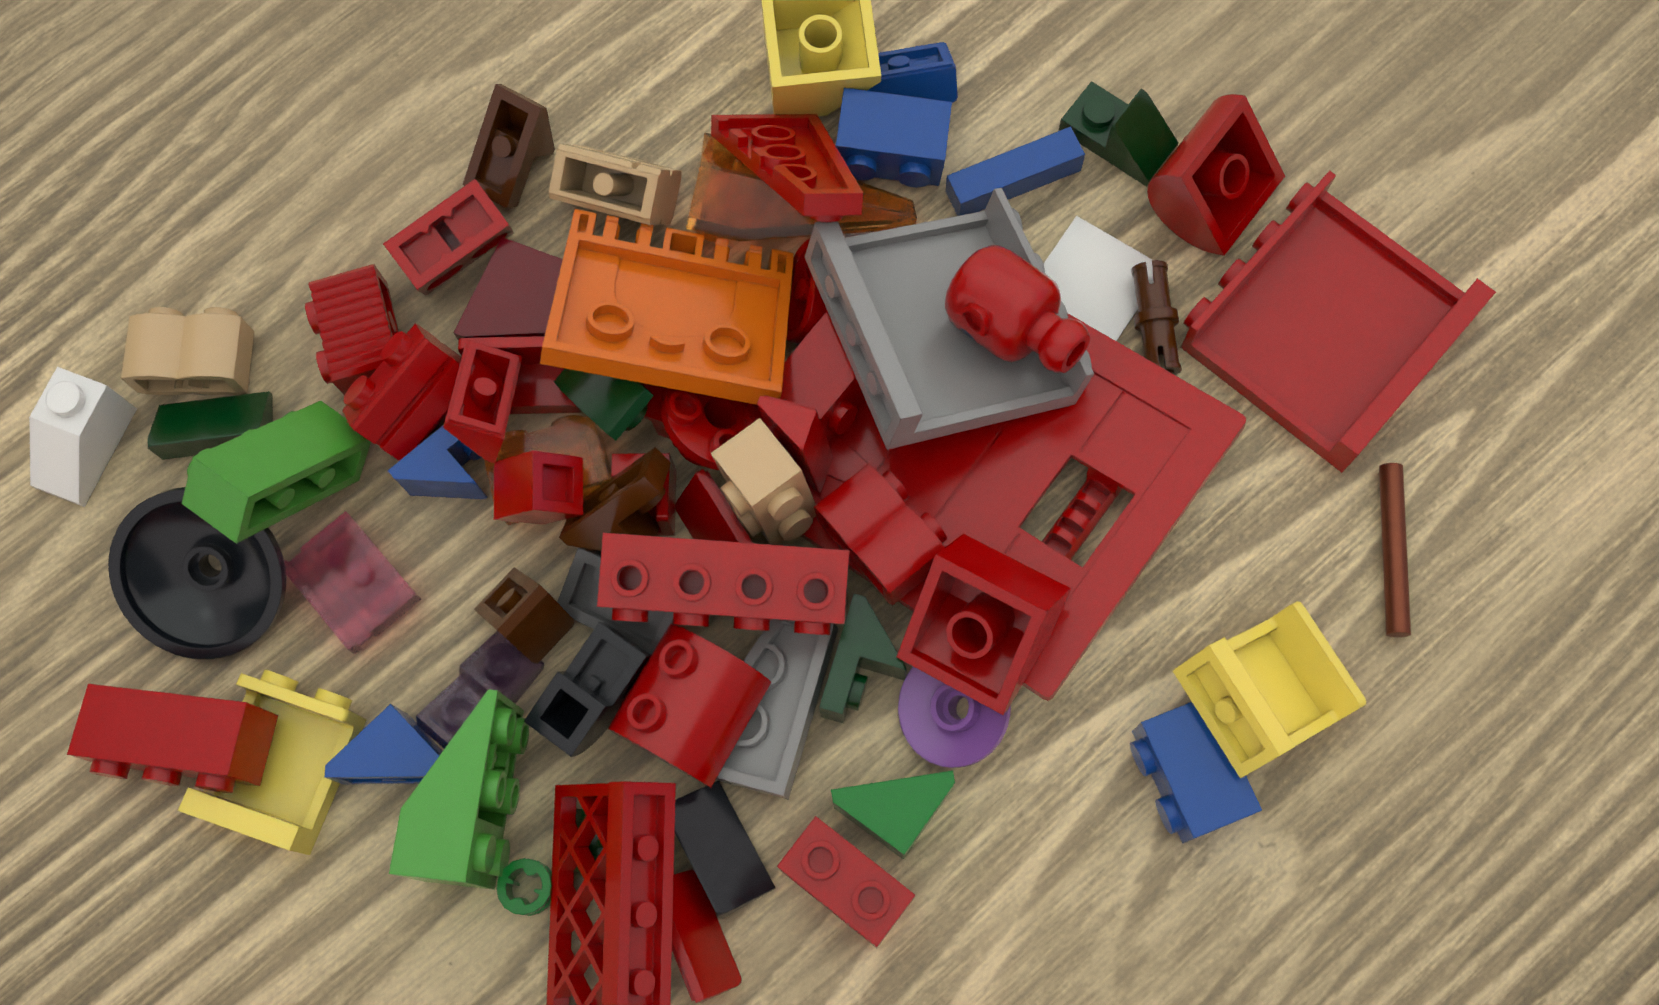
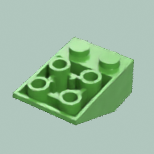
M487 690L402 806L389 874L423 882L495 890L497 876L502 877L503 869L509 862L510 843L508 839H503L507 814L513 815L515 813L519 800V779L513 778L517 754H524L529 739V725L524 722V710L498 690Z

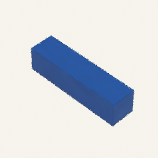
M1068 127L947 175L945 192L957 216L976 213L986 209L994 189L1002 188L1009 200L1081 171L1085 153L1072 128Z

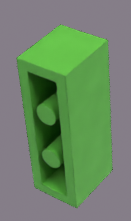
M318 401L298 411H291L282 418L257 429H250L241 436L216 447L204 449L193 456L187 469L188 478L182 504L237 544L359 481L371 442L354 431L349 426L345 417L324 402Z

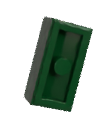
M268 391L159 405L148 435V449L162 460L195 456L204 449L216 447L241 436L250 429H257L273 422L272 393Z

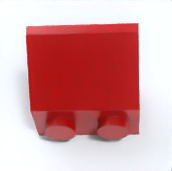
M963 533L935 554L896 657L1004 715L1047 644L1071 588Z

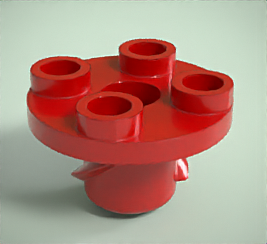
M667 388L662 400V421L672 444L687 461L714 470H719L711 455L714 450L759 418L765 423L756 404Z

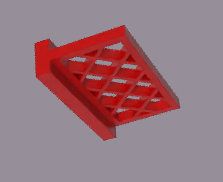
M617 781L596 784L555 785L546 1005H569L571 994L577 1005L671 1004L676 783ZM577 799L586 814L579 828L576 825ZM595 835L598 836L603 846L596 861L588 848ZM576 866L584 878L577 892L573 886L574 869ZM593 898L601 911L594 925L586 912ZM574 930L582 944L575 956L571 950L572 932ZM590 964H592L599 978L592 991L584 977Z

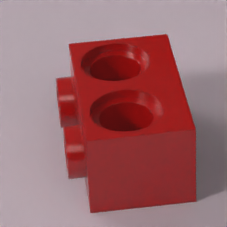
M474 179L388 239L383 245L414 287L422 294L428 295L496 247L501 237L508 238L514 232L477 180Z
M817 816L814 817L777 865L782 873L876 948H878L915 898L913 892Z

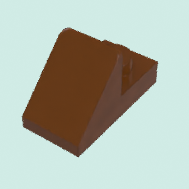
M495 84L462 185L465 186L476 179L492 201L505 208L517 207L534 158L553 155L555 150L547 108L503 84Z
M656 447L651 449L583 498V515L567 519L559 538L567 546L601 550L603 533L657 536L659 525L648 511L658 504L666 492L663 485L671 462Z
M515 567L474 608L479 615L534 664L540 662L575 623L574 619L540 584Z

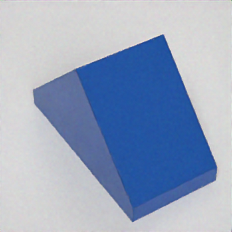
M389 704L325 765L324 778L344 785L419 784L443 751L406 712Z

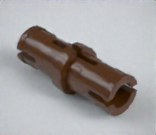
M1159 260L1152 261L1154 283L1150 284L1146 262H1141L1132 267L1131 273L1134 277L1138 313L1133 316L1135 329L1140 331L1142 335L1144 358L1160 366L1159 355H1163L1165 370L1177 375L1182 371L1174 326L1179 323L1178 310L1171 307L1167 275L1168 264Z

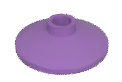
M915 667L910 669L902 684L898 702L901 729L913 750L928 762L949 768L970 766L990 755L1006 733L1011 712L1010 705L1007 712L1001 715ZM965 697L968 700L969 708L966 717L961 719L957 714L956 707L959 700Z

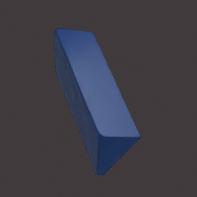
M939 42L878 53L881 82L867 91L952 103L957 101L956 66L946 43Z

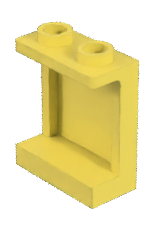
M1299 601L1287 606L1268 620L1228 640L1224 637L1208 645L1172 670L1240 779L1366 705L1364 695L1304 605Z
M264 670L261 678L257 679L241 673L236 685L246 689L242 702H248L278 715L261 785L254 786L235 783L233 793H222L206 789L200 791L188 787L178 811L277 847L310 855L340 785L338 782L324 778L325 765L363 730L367 719L349 711L352 700L336 693L318 688L315 697L312 698L295 692L299 682L281 674Z

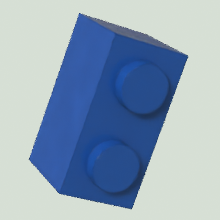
M844 88L836 147L856 180H870L875 177L897 180L905 186L915 188L927 185L939 186L946 158L952 102Z
M1192 702L1145 720L1132 731L1135 741L1130 743V749L1135 763L1143 776L1152 775L1161 795V798L1155 800L1161 821L1170 834L1178 833L1182 844L1262 811L1247 776L1240 779Z

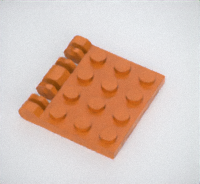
M580 209L574 210L542 345L540 364L756 405L760 396L764 397L766 395L780 399L794 253L771 249L766 270L761 269L762 246L750 244L749 250L745 253L744 263L741 265L728 262L730 248L728 246L729 240L716 237L711 259L701 257L704 241L703 234L666 227L661 249L650 246L654 225L641 223L640 228L637 229L635 243L618 240L621 227L619 225V217L606 216L601 237L594 235L597 213Z

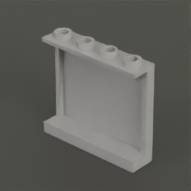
M1002 188L993 190L985 211L845 238L838 221L816 222L814 224L804 258L887 450L1075 405L1094 375L1087 350L1076 365L1066 373H1056L1046 369L1040 363L1039 356L1034 351L1025 358L1011 363L996 357L964 334L950 322L947 316L945 297L950 282L967 258L979 249L990 245L1002 246L1013 251L1045 273L1042 259L1033 252L1023 232L1019 213L1011 207ZM1061 301L1058 315L1062 318H1068L1066 307Z

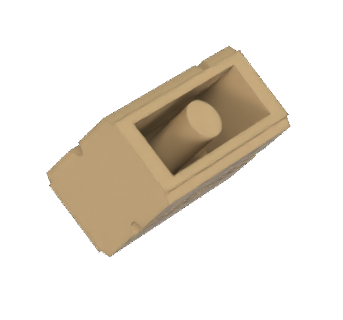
M559 143L548 192L549 199L648 225L671 224L682 171L611 152H604L603 150L584 145Z

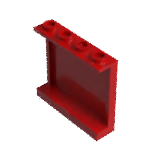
M1329 170L1315 187L1306 182L1299 189L1286 207V210L1291 214L1281 225L1272 220L1265 227L1252 245L1257 252L1247 263L1238 258L1230 266L1218 283L1223 289L1212 302L1203 297L1195 305L1183 322L1189 330L1180 348L1342 473L1367 446L1493 297L1496 291L1478 278L1466 292L1456 287L1327 191L1336 177Z

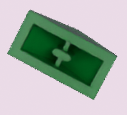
M952 770L831 789L834 809L904 859L952 791L955 779Z

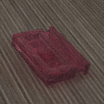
M346 511L300 548L301 552L289 562L287 560L284 561L286 575L344 646L355 655L362 650L360 646L372 636L377 637L422 600L356 520Z

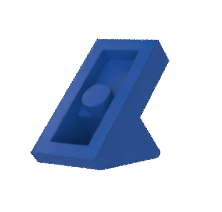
M443 426L387 470L410 496L464 499L487 498L486 494L462 467L469 460H478L482 457L445 430Z

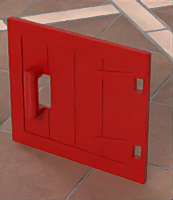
M1068 314V318H1072V319H1074V320L1080 321L1079 319L1075 318L1074 316ZM1082 321L1080 322L1085 325L1090 335V342L1086 350L1091 359L1094 375L1075 405L887 450L868 404L864 399L858 406L857 416L849 429L841 435L835 434L828 442L833 459L821 492L815 491L808 484L814 502L818 504L868 463L881 475L889 470L898 478L909 494V498L905 501L906 505L918 516L927 512L942 527L948 538L943 543L945 547L964 533L1070 587V592L1052 634L1023 683L1024 687L1047 701L1053 699L1243 431L1246 423V417L1240 412ZM1073 458L1088 467L1086 481L1044 539L1040 541L1020 527L1068 461ZM1124 489L1132 494L1134 497L1085 565L1081 567L1073 562L1072 558L1121 490ZM817 517L813 518L809 529L801 535V537L818 548L841 550L820 525ZM849 558L848 568L867 580L856 564ZM925 580L898 602L914 612Z

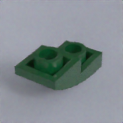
M565 368L554 380L558 388L615 441L624 431L632 430L641 422L647 412V404L654 396L639 382Z

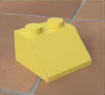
M761 0L773 114H817L818 116H826L841 107L844 88L869 90L881 82V69L871 0Z

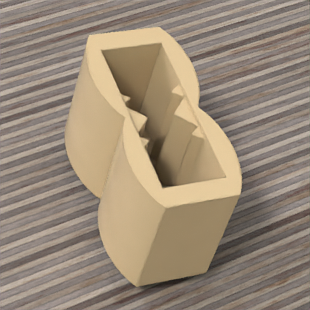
M154 307L149 309L148 313L129 316L121 379L137 393L150 395H184L190 393L240 395L248 393L254 331L238 313L221 307L206 308L204 313L184 316L178 310L166 307Z

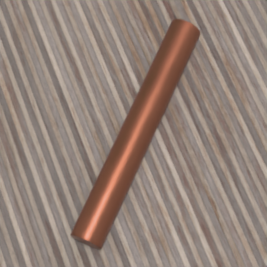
M1386 463L1379 466L1386 636L1408 637L1411 636L1403 465L1399 463Z

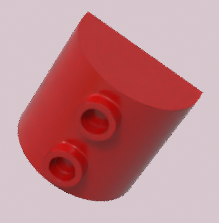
M1228 94L1214 100L1176 150L1154 175L1147 188L1148 199L1153 210L1173 233L1203 251L1225 256L1285 178V174L1245 95Z
M669 624L608 729L624 740L711 788L769 688L771 681L759 671L714 643L682 627Z

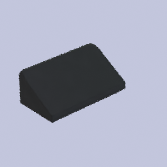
M719 780L714 782L711 788L705 786L675 800V834L719 918L727 917L776 889Z

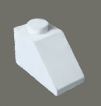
M57 367L29 417L30 485L38 490L85 507L137 408L109 386Z

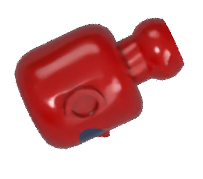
M990 245L977 250L968 257L952 278L946 291L945 310L950 322L993 355L1011 363L1019 361L1034 351L1038 354L1040 363L1046 369L1056 373H1066L1081 359L1090 342V335L1084 324L1072 318H1062L1058 315L1061 307V294L1057 283L1025 259L1002 246Z

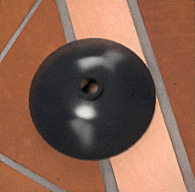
M185 487L163 491L146 499L132 509L123 519L113 537L109 552L108 571L116 602L123 615L137 632L155 646L167 652L192 659H217L236 654L261 638L271 628L281 611L286 593L287 577L284 558L279 544L269 527L236 544L182 504ZM209 555L215 556L220 561L221 571L214 569L210 565Z

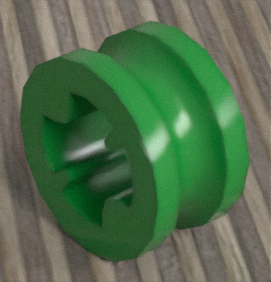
M525 858L512 861L504 867L502 877H498L496 887L498 899L503 907L514 914L527 916L536 915L546 910L551 902V869L539 861ZM523 871L527 876L533 878L540 877L542 882L541 890L534 889V892L539 894V896L531 904L526 898H514L512 892L513 885H520L515 879Z

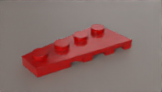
M817 114L711 115V136L801 215L809 216L813 220L820 222H837L846 215H862L863 191Z

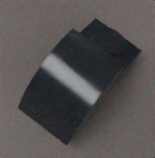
M599 622L567 670L557 671L524 722L570 757L583 753L608 729L620 709L623 699L636 682L651 655L606 622Z

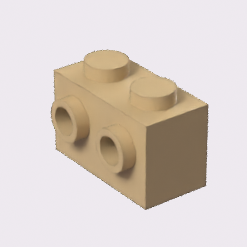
M761 418L711 453L726 481V484L721 486L720 490L733 507L732 511L743 528L751 537L761 532L770 545H777L783 540L792 541L809 529L813 518L816 517L814 510L816 504L804 474Z

